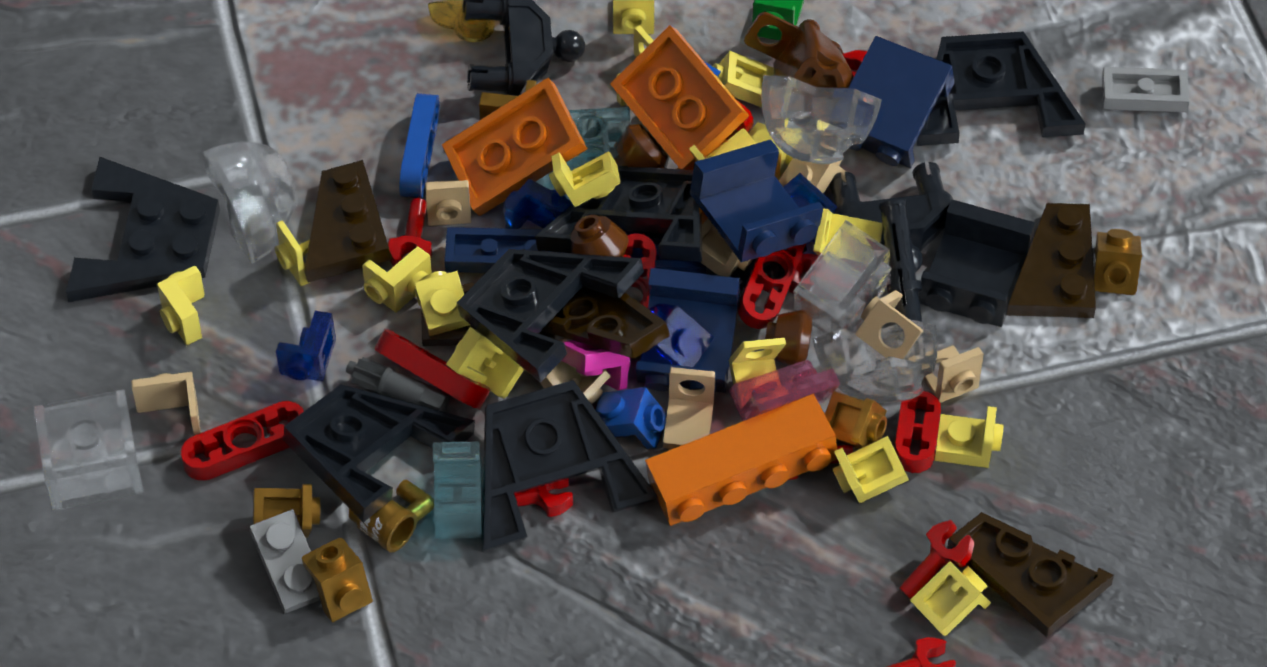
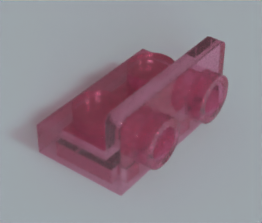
M805 360L736 383L730 388V394L742 421H745L813 393L819 404L824 403L840 386V382L834 368L817 373L809 360Z

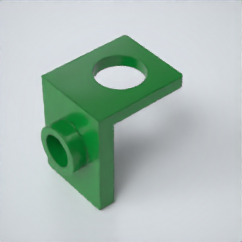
M754 0L752 24L760 13L768 12L797 26L804 0ZM767 25L758 31L757 36L779 41L782 32L776 26Z

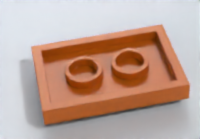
M671 25L610 83L679 169L694 170V164L697 161L689 150L690 147L695 145L700 153L707 157L750 116L679 31Z
M546 78L442 144L458 180L469 181L470 205L472 210L479 216L552 172L551 156L560 152L565 162H568L587 150L556 85L549 78Z

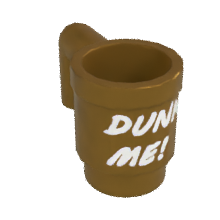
M407 479L403 480L396 489V494L410 503L407 508L391 500L364 523L349 509V518L357 524V528L378 542L380 546L390 553L401 549L408 542L416 528L417 522L435 507L434 499Z

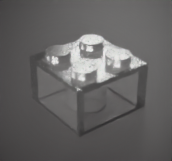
M845 220L794 289V311L805 310L813 317L812 325L836 342L840 340L845 332L851 336L863 320L860 316L870 297L874 298L877 296L880 298L891 281L887 277L892 269L889 266L890 249Z
M124 389L33 406L44 478L53 511L144 494L132 422Z

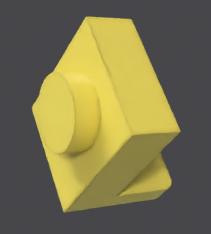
M609 151L572 171L560 152L551 156L553 172L549 173L550 180L557 193L561 197L567 194L574 207L592 198H603L611 193L615 186L621 184L617 163Z
M418 246L388 272L371 260L362 265L363 286L367 295L374 302L385 304L395 313L416 297L414 282L421 281L423 277L432 273L430 255Z
M192 266L182 272L173 273L167 279L157 283L162 309H160L161 318L170 333L177 331L186 345L202 338L198 312L192 303L202 299L205 294L201 273L196 266Z
M444 271L433 272L423 277L421 281L414 282L416 298L419 306H421L429 336L470 325L460 316L457 302L464 296L457 271L451 273Z
M472 327L468 329L464 337L459 341L454 353L446 363L456 373L475 382L485 384L491 389V392L503 399L508 396L524 371L519 364Z
M888 436L846 455L843 448L834 451L840 465L832 469L844 493L852 490L859 504L909 480Z

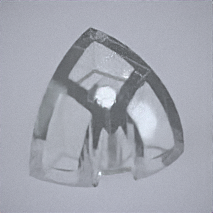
M763 76L761 102L766 128L774 143L784 153L801 161L815 164H831L843 160V153L850 146L861 144L867 138L880 110L881 99L857 89L814 87L790 76Z
M234 142L204 151L203 157L206 174L227 204L231 235L252 264L269 254L275 246L279 245L276 223L283 220L288 227L293 210H297V193L291 172L277 151L261 143Z
M911 320L923 332L904 359L891 356L885 358L857 337L855 331L840 328L812 339L822 369L832 383L842 392L864 401L866 398H869L881 404L896 403L919 396L924 391L921 386L923 378L934 372L937 360L936 325ZM895 324L881 329V338L887 346L897 348L903 344L905 335L901 326Z

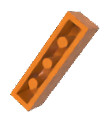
M813 393L646 459L645 462L649 484L658 496L657 500L669 525L672 526L679 522L694 521L705 512L722 505L736 504L747 495L762 489L779 487L787 482L788 479L807 471H819L827 467L830 462L838 459L834 453L837 450L836 435Z

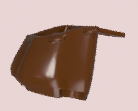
M760 13L744 35V42L747 46L775 59L773 63L772 90L775 110L777 112L784 111L798 117L799 121L834 117L854 78L843 56L841 46L825 36L820 31V26L815 20L807 19L799 26H796L771 13ZM773 25L781 30L782 36L776 43L765 44L758 39V31L764 26Z

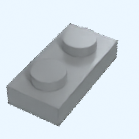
M1103 67V109L1187 112L1189 106L1187 70Z
M289 510L251 525L249 532L284 614L319 601L320 597L315 580L302 562V556L311 552L294 510Z

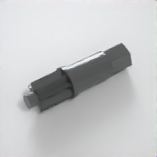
M359 358L358 363L350 361L346 367V373L353 377L352 384L379 395L442 412L446 411L450 402V395L441 389L396 372L395 368L384 366L367 358Z

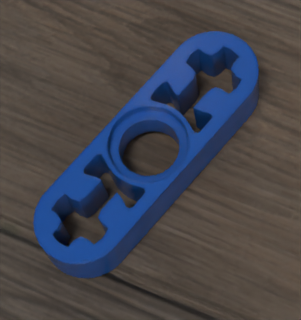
M416 94L400 171L399 192L401 197L422 199L424 196L425 183L427 182L439 120V95Z

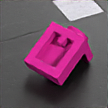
M574 340L564 342L567 355L561 360L562 362L576 368L577 373L587 376L600 375L603 369H605L610 378L604 384L616 390L627 389L628 372L630 370L629 357Z

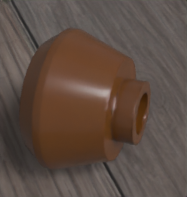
M629 124L615 146L618 155L614 160L617 165L667 168L669 158L656 139L641 124Z
M588 215L576 223L575 229L571 233L572 254L623 257L629 239L625 231L609 218Z
M806 310L778 314L777 323L768 322L765 339L785 338L786 345L775 357V360L793 370L805 366L808 356L813 317Z

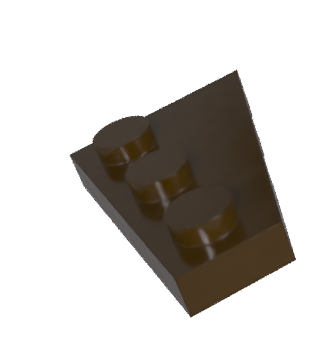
M363 160L321 172L304 271L308 283L360 269L368 260L373 261L375 264L392 260Z
M1047 203L1010 298L1006 316L1094 318L1096 299L1090 204Z
M582 287L541 330L633 359L649 351L653 346L670 336L667 323L627 293H624L618 299L586 287Z
M982 512L948 539L947 548L952 549L966 535L971 536L974 540L973 553L966 565L1046 638L1110 587L1114 578L1113 574L1101 568H1098L1096 572L1075 562V556L1061 549L1058 553H1055L1033 542L1031 535Z

